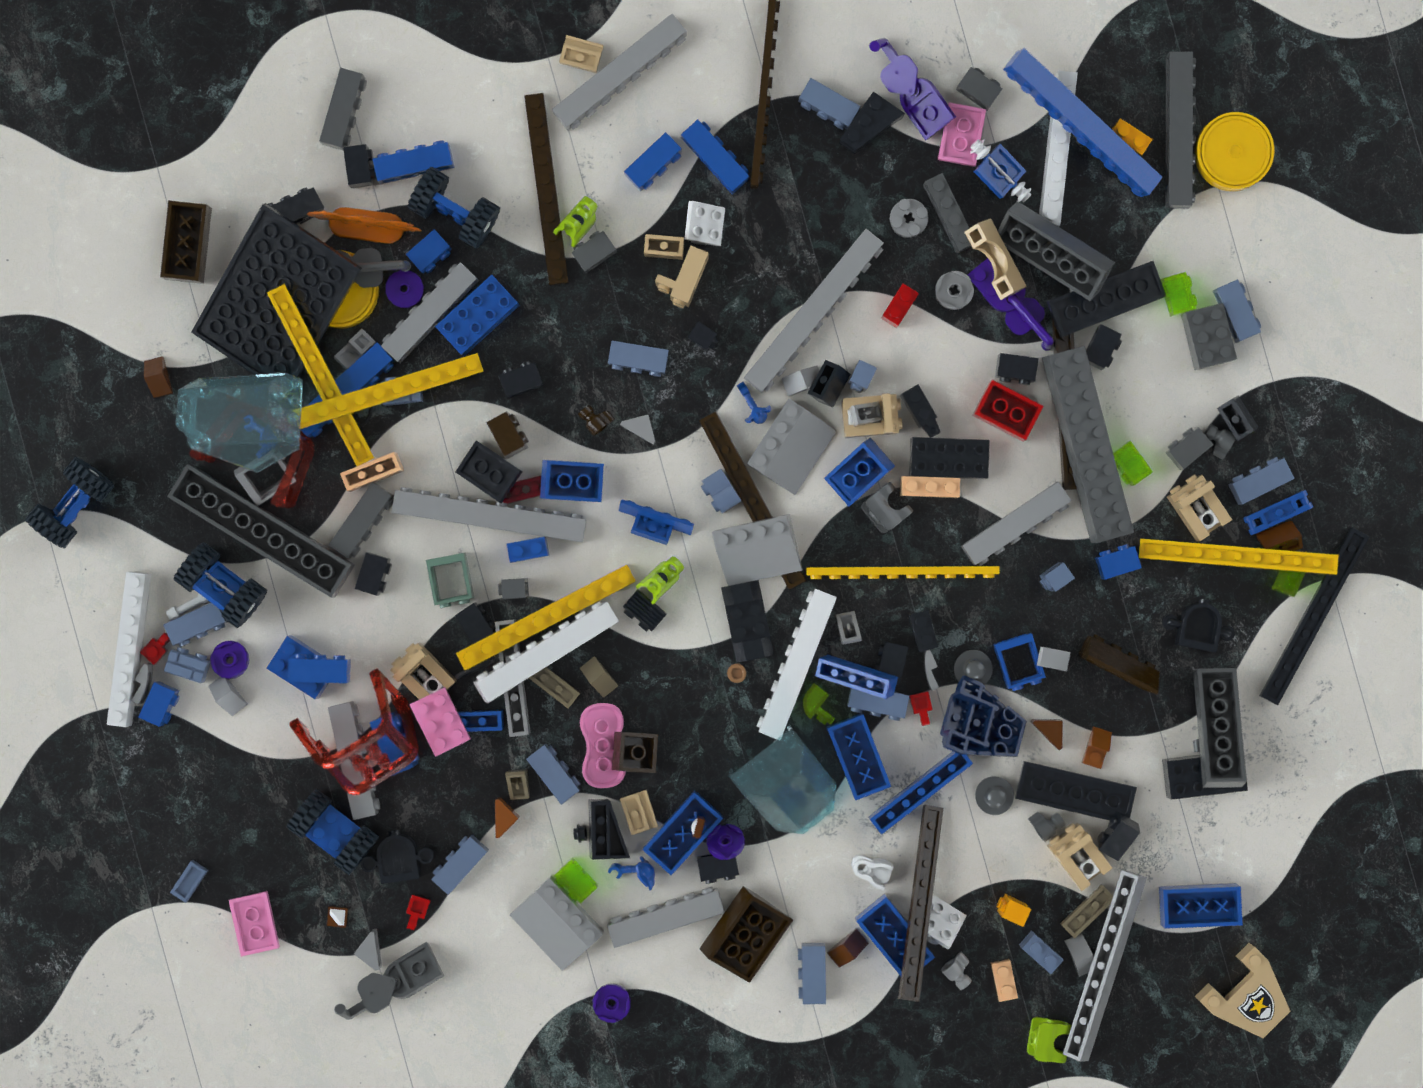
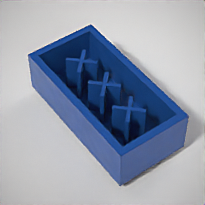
M491 274L435 327L464 357L520 305Z
M862 713L827 726L828 733L855 801L891 787Z
M694 790L643 846V851L667 873L672 875L723 819V815ZM698 816L705 817L701 838L693 837L691 829L693 821Z
M1236 883L1159 886L1160 925L1165 929L1243 925L1241 886Z
M883 894L857 915L855 920L901 976L908 922L889 898ZM927 945L924 966L935 958Z

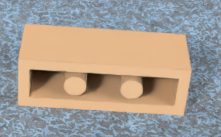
M392 452L344 471L340 475L346 490L352 492L370 485L372 482L375 483L403 472L404 469L398 454Z
M900 477V496L959 498L960 478Z

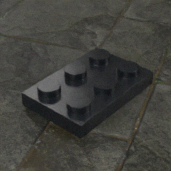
M477 440L455 471V473L501 504L523 472Z

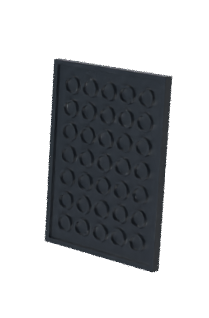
M264 203L260 207L191 333L283 395L288 396L305 366L267 292L281 285H286L316 345H318L362 268Z

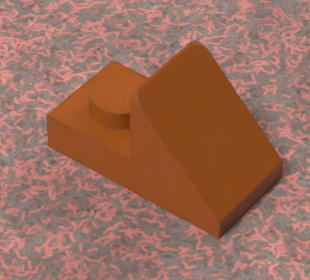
M1093 726L1082 759L1083 764L1099 769L1102 768L1106 752L1110 751L1112 732Z

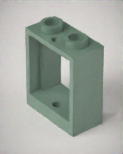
M466 553L426 560L434 605H440V608L450 607L451 602L458 601L459 605L470 603V599L474 598ZM461 562L467 594L441 599L435 566Z

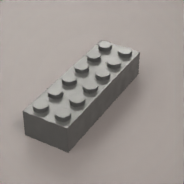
M1018 201L1008 209L998 229V233L1008 250L1089 301L1100 292L1115 264L1108 257Z
M1236 668L1197 669L1193 676L1203 788L1243 787L1247 782L1237 670Z

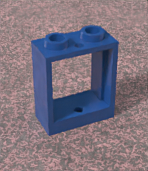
M1026 633L993 644L1006 688H1012V691L1024 688V684L1030 683L1035 685L1041 683V679L1046 678L1043 667L1037 666L1039 654L1032 633ZM1028 643L1037 673L1011 681L1001 651Z

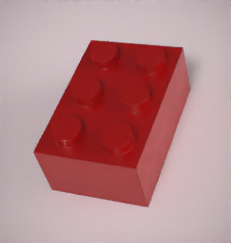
M991 380L972 416L1024 442L1027 440L1044 406Z

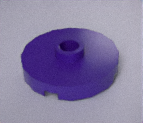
M399 270L388 278L386 295L395 306L411 308L416 306L423 297L424 285L416 273ZM404 285L408 287L406 292L401 291Z
M224 641L214 648L210 657V664L213 671L221 678L234 679L241 676L247 670L249 654L240 643ZM233 658V662L229 664L228 659Z
M732 824L716 826L707 836L706 840L709 853L720 860L735 858L742 852L745 846L743 832Z
M608 983L596 991L592 1007L600 1020L607 1023H615L622 1020L628 1014L631 999L624 987ZM613 999L615 1004L609 1005L608 1001Z

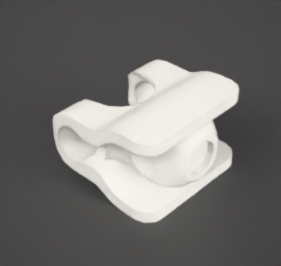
M856 855L851 862L856 876L869 881L872 886L880 890H885V884L888 882L891 870L894 867L891 862L882 858H869L864 855ZM866 864L864 869H858V866Z

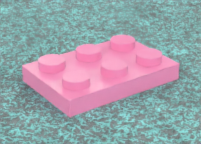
M949 102L948 105L956 115V118L943 128L938 160L975 167L977 154L975 152L970 153L972 150L970 147L976 140L979 139L981 141L986 109Z
M446 687L410 704L435 757L471 739Z
M268 891L229 900L241 957L280 947Z

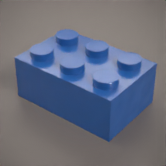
M542 460L540 498L602 502L604 464Z
M289 635L285 638L266 669L288 682L289 658H295V654H306V658H314V655L322 654L294 636ZM288 682L313 699H318L328 683Z
M395 711L369 722L392 776L419 764L418 752L416 749H412L410 744L412 738L410 733L404 730L403 724L405 722L401 714Z

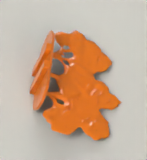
M341 207L333 212L323 210L307 213L309 217L329 220V227L336 236L354 240L394 243L402 237L404 231H422L419 228L412 227L414 226L413 224L402 222L401 218L397 215L386 212Z

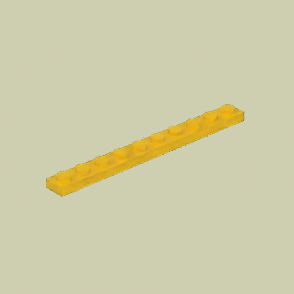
M281 285L267 292L322 400L325 401L341 396L342 394L286 285ZM352 413L332 419L356 466H360L375 458Z
M476 353L293 410L292 413L299 430L484 371L479 355Z
M1140 539L1139 558L1330 575H1337L1339 555L1151 539Z
M624 565L460 650L456 655L463 669L467 670L636 581L628 565Z
M1000 566L806 567V575H810V579H822V575H829V579H841V575H849V579H860V575H868V579H879V575H887V579H897L899 575H906V578H918V575H925V578H937V574H945V578H956V574H964V578H975V574H983V578H995V574H1000Z

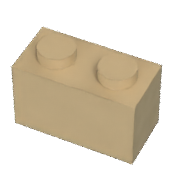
M645 235V257L683 260L684 237Z

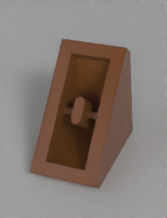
M502 798L495 799V838H500L520 817Z

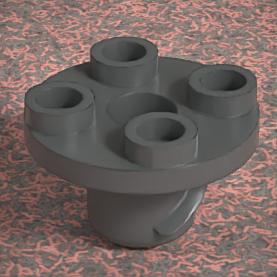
M978 650L963 652L958 656L954 664V675L958 682L965 675L985 685L990 680L993 671L989 657Z
M991 776L984 778L976 788L975 799L979 808L985 813L1000 815L1011 807L1014 800V792L1011 785L1005 779Z

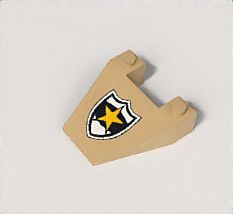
M1248 943L1236 957L1250 972L1224 998L1209 983L1195 997L1213 1015L1264 1038L1290 1012V1009L1269 961L1256 947Z

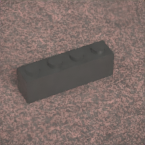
M340 67L319 140L322 145L339 150L349 146L351 141L350 130L356 124V117H354L356 109H360L362 102L360 95L362 91H365L367 80H365L362 73Z
M943 173L925 181L923 186L956 253L972 247L965 234L969 226Z
M372 482L329 543V546L346 558L355 557L361 549L359 546L362 541L366 542L371 536V528L374 525L377 526L382 520L383 516L381 514L385 509L388 510L392 506L394 495L377 483Z

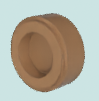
M741 664L731 665L727 671L729 680L734 683L742 682L746 677L745 667Z

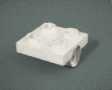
M689 201L684 240L701 245L721 246L725 208Z
M934 895L932 897L927 941L935 945L940 944L949 949L967 915Z

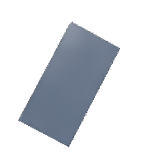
M191 860L170 893L187 903L208 872V869Z

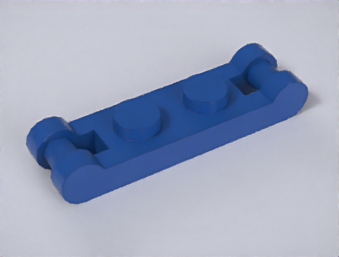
M1300 491L1243 517L1244 522L1250 528L1248 530L1250 535H1254L1313 508L1312 502H1309L1307 498V491ZM1300 499L1302 506L1298 507L1296 500ZM1259 518L1262 524L1257 526L1254 519Z

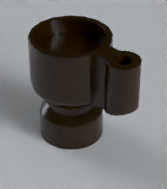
M590 405L578 413L580 418L586 421V428L593 436L600 433L615 420L608 410L600 414H594V409Z

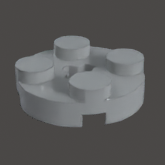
M902 199L891 210L889 219L892 229L897 235L904 238H911L921 234L928 223L927 209L921 202L915 199ZM912 214L914 221L906 223L904 215Z
M951 271L942 275L937 281L935 297L947 309H961L971 301L974 287L971 279L965 273ZM954 285L958 286L959 294L951 295L949 288H953Z

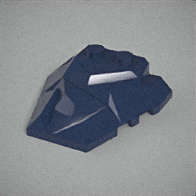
M965 675L962 676L955 693L949 698L940 735L943 736V748L963 755L1018 757L1027 721L1010 706L1006 707L1003 705L997 695L990 694L985 689L986 686Z

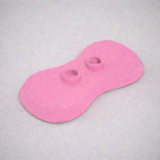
M597 703L590 705L583 711L580 718V728L587 748L582 773L585 781L595 788L614 787L621 783L626 771L612 770L614 732H622L624 725L622 712L613 704Z

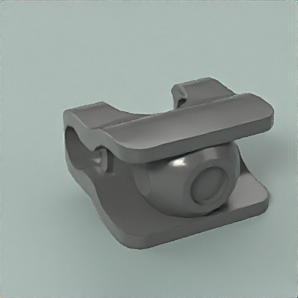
M891 482L884 485L861 504V509L881 533H887L889 530H892L913 512L910 505L900 510L892 509L889 506L888 496L895 489Z

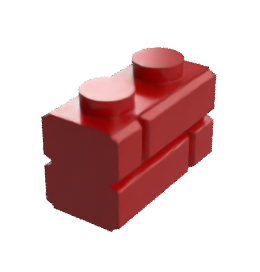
M902 283L881 319L897 328L919 293Z

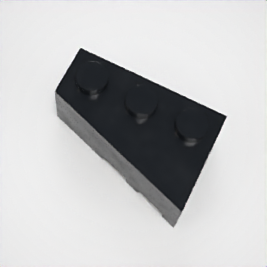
M873 91L841 137L839 143L856 154L876 137L900 121L905 113Z
M307 187L303 188L292 197L290 195L284 196L278 203H268L269 206L296 224H303L314 218L307 215L308 212L324 210V206L314 187L310 189Z
M589 799V857L592 860L630 858L609 799Z

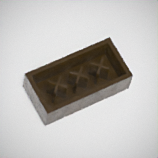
M168 200L160 272L161 278L171 281L204 284L212 208L207 204Z

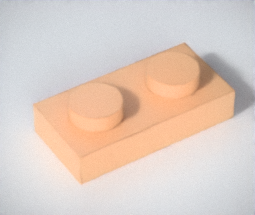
M1010 959L991 963L998 1001L1017 999L1018 995Z

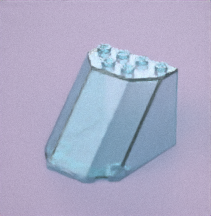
M288 373L198 378L178 390L179 401L177 402L176 426L185 433L188 438L187 443L192 449L258 473L299 449L303 380Z
M789 723L786 725L788 728L786 733L736 772L733 768L730 769L729 777L776 831L804 834L812 826H815L824 819L827 814L829 815L834 811L837 783Z

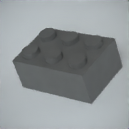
M1223 303L1181 314L1194 370L1237 359Z

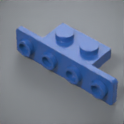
M621 500L620 512L636 517L631 530L632 534L667 545L672 530L688 535L692 533L694 524L687 519H679L669 513H661L651 507L637 505L630 500Z

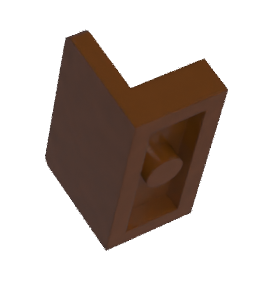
M1292 521L1256 534L1263 549L1296 551L1303 548L1302 535Z

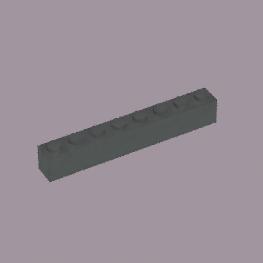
M1169 52L1166 55L1165 208L1188 209L1192 206V203H1195V192H1192V185L1195 184L1196 179L1195 172H1193V165H1195L1196 160L1195 153H1193V146H1195L1196 136L1193 134V127H1195L1196 116L1193 115V108L1196 105V97L1193 96V88L1196 86L1193 69L1196 67V58H1193V52Z

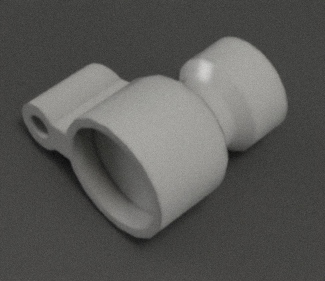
M959 952L955 958L948 961L941 969L942 973L950 981L956 982V986L960 990L965 989L972 981L967 974L963 973L969 960L962 952Z

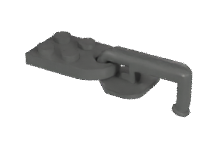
M374 248L359 249L353 257L344 251L336 250L362 268L355 282L363 288L379 286L383 281L384 270L401 269L407 272L411 268V264L407 260L382 262L380 252Z
M423 943L392 962L385 970L384 975L371 973L360 980L357 989L362 1001L348 1010L345 1005L338 1004L335 1006V1013L347 1020L354 1018L365 1010L370 1013H378L389 1006L392 996L398 999L409 998L442 978L444 974L429 943Z

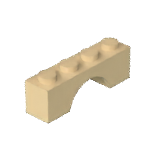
M991 218L979 222L965 231L973 249L983 252L990 260L994 269L992 285L1000 300L1012 296L1027 287Z

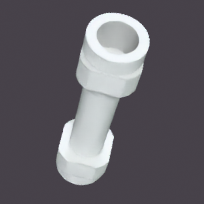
M198 594V597L183 605L170 608L166 611V614L172 621L181 617L182 613L201 603L206 604L209 601Z

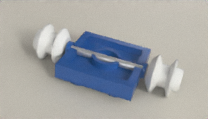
M979 139L976 140L970 147L972 149L970 153L975 152L977 154L976 160H984L973 172L999 199L1003 198L1012 188L1011 196L1016 195L1018 202H1025L1031 196V188L1026 189L1024 187L1026 182L1017 183V181L1026 170L1001 144H998L989 153L991 146H985L984 139L981 141Z

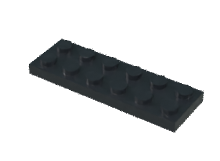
M1151 261L1107 278L1100 292L1091 301L1073 291L1047 301V305L1061 338L1167 297L1155 263Z
M1023 761L1015 799L1110 821L1119 812L1130 818L1137 787Z

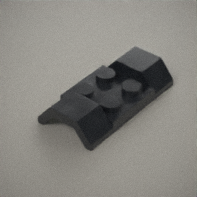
M759 580L721 587L736 662L774 655Z

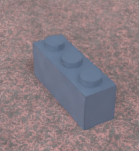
M812 78L808 81L798 101L801 103V107L808 111L811 109L816 111L817 116L824 120L829 119L833 121L834 125L841 130L847 129L861 107Z
M1238 279L1213 290L1218 304L1223 303L1229 329L1235 343L1261 332L1260 321L1254 317L1252 312L1253 305L1250 300L1246 299L1244 294L1246 293L1245 287L1242 283H1239Z
M611 341L608 364L612 365L611 369L623 371L624 367L630 368V372L642 374V371H648L651 376L661 377V374L666 373L669 350Z
M1272 458L1267 461L1268 465L1262 468L1260 465L1249 470L1250 474L1246 476L1240 474L1232 478L1233 482L1228 485L1238 505L1247 503L1295 479L1285 458Z
M209 603L163 626L172 645L182 647L191 643L189 639L194 637L200 639L207 636V631L213 628L214 631L226 627L224 623L228 621L221 616L222 610Z
M851 688L847 706L851 707L853 712L862 713V710L870 711L869 715L881 717V714L889 715L888 719L900 721V718H905L909 695L894 692L893 696L884 699Z
M544 744L526 760L562 805L580 791L579 785L581 783L576 776L571 777L567 771L569 767L563 760H558L555 756L557 752L552 745Z
M471 835L469 838L465 836L458 844L460 846L458 851L452 850L445 858L448 862L444 866L439 865L433 871L435 876L431 880L448 895L489 851L474 835Z
M801 943L802 949H798V960H802V968H798V980H802V987H798L799 999H802L803 1004H826L825 943Z

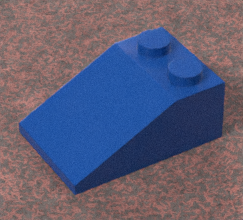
M870 437L825 476L824 479L849 507L888 474L895 465Z

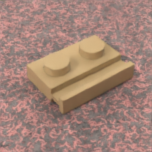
M566 35L559 63L597 73L604 46Z
M647 789L620 798L631 835L658 827Z

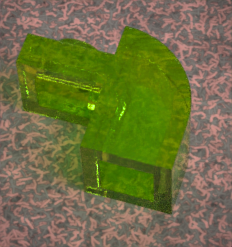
M813 682L803 697L804 712L810 719L816 713L818 715L816 717L817 720L824 725L826 723L831 725L835 718L821 708L829 694Z

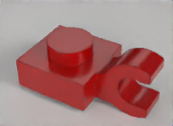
M163 633L158 641L152 638L140 651L153 665H156L168 652L165 648L166 644L170 641L168 634Z
M929 692L910 695L913 714L919 713L922 726L930 725L927 711L933 709Z
M412 894L406 913L411 915L407 928L414 930L416 929L418 919H425L431 900Z

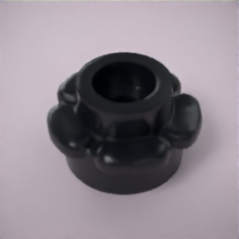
M577 824V828L573 829L574 839L578 840L579 843L587 841V829L585 825L580 826Z

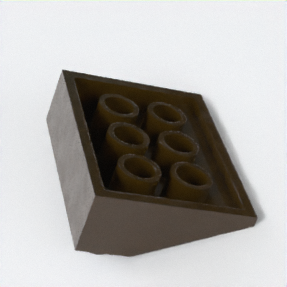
M1094 634L1093 637L1087 636L1077 655L1078 657L1144 691L1153 694L1158 693L1160 672L1155 669L1156 665L1145 661V663L1138 661V656L1130 652L1128 654L1121 652L1122 648L1113 643L1110 646L1103 643L1105 639Z
M743 886L699 949L709 960L750 983L793 922V919Z

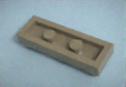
M547 667L529 677V679L568 709L580 695V692Z
M1101 884L1060 924L1075 939L1111 904L1113 895Z

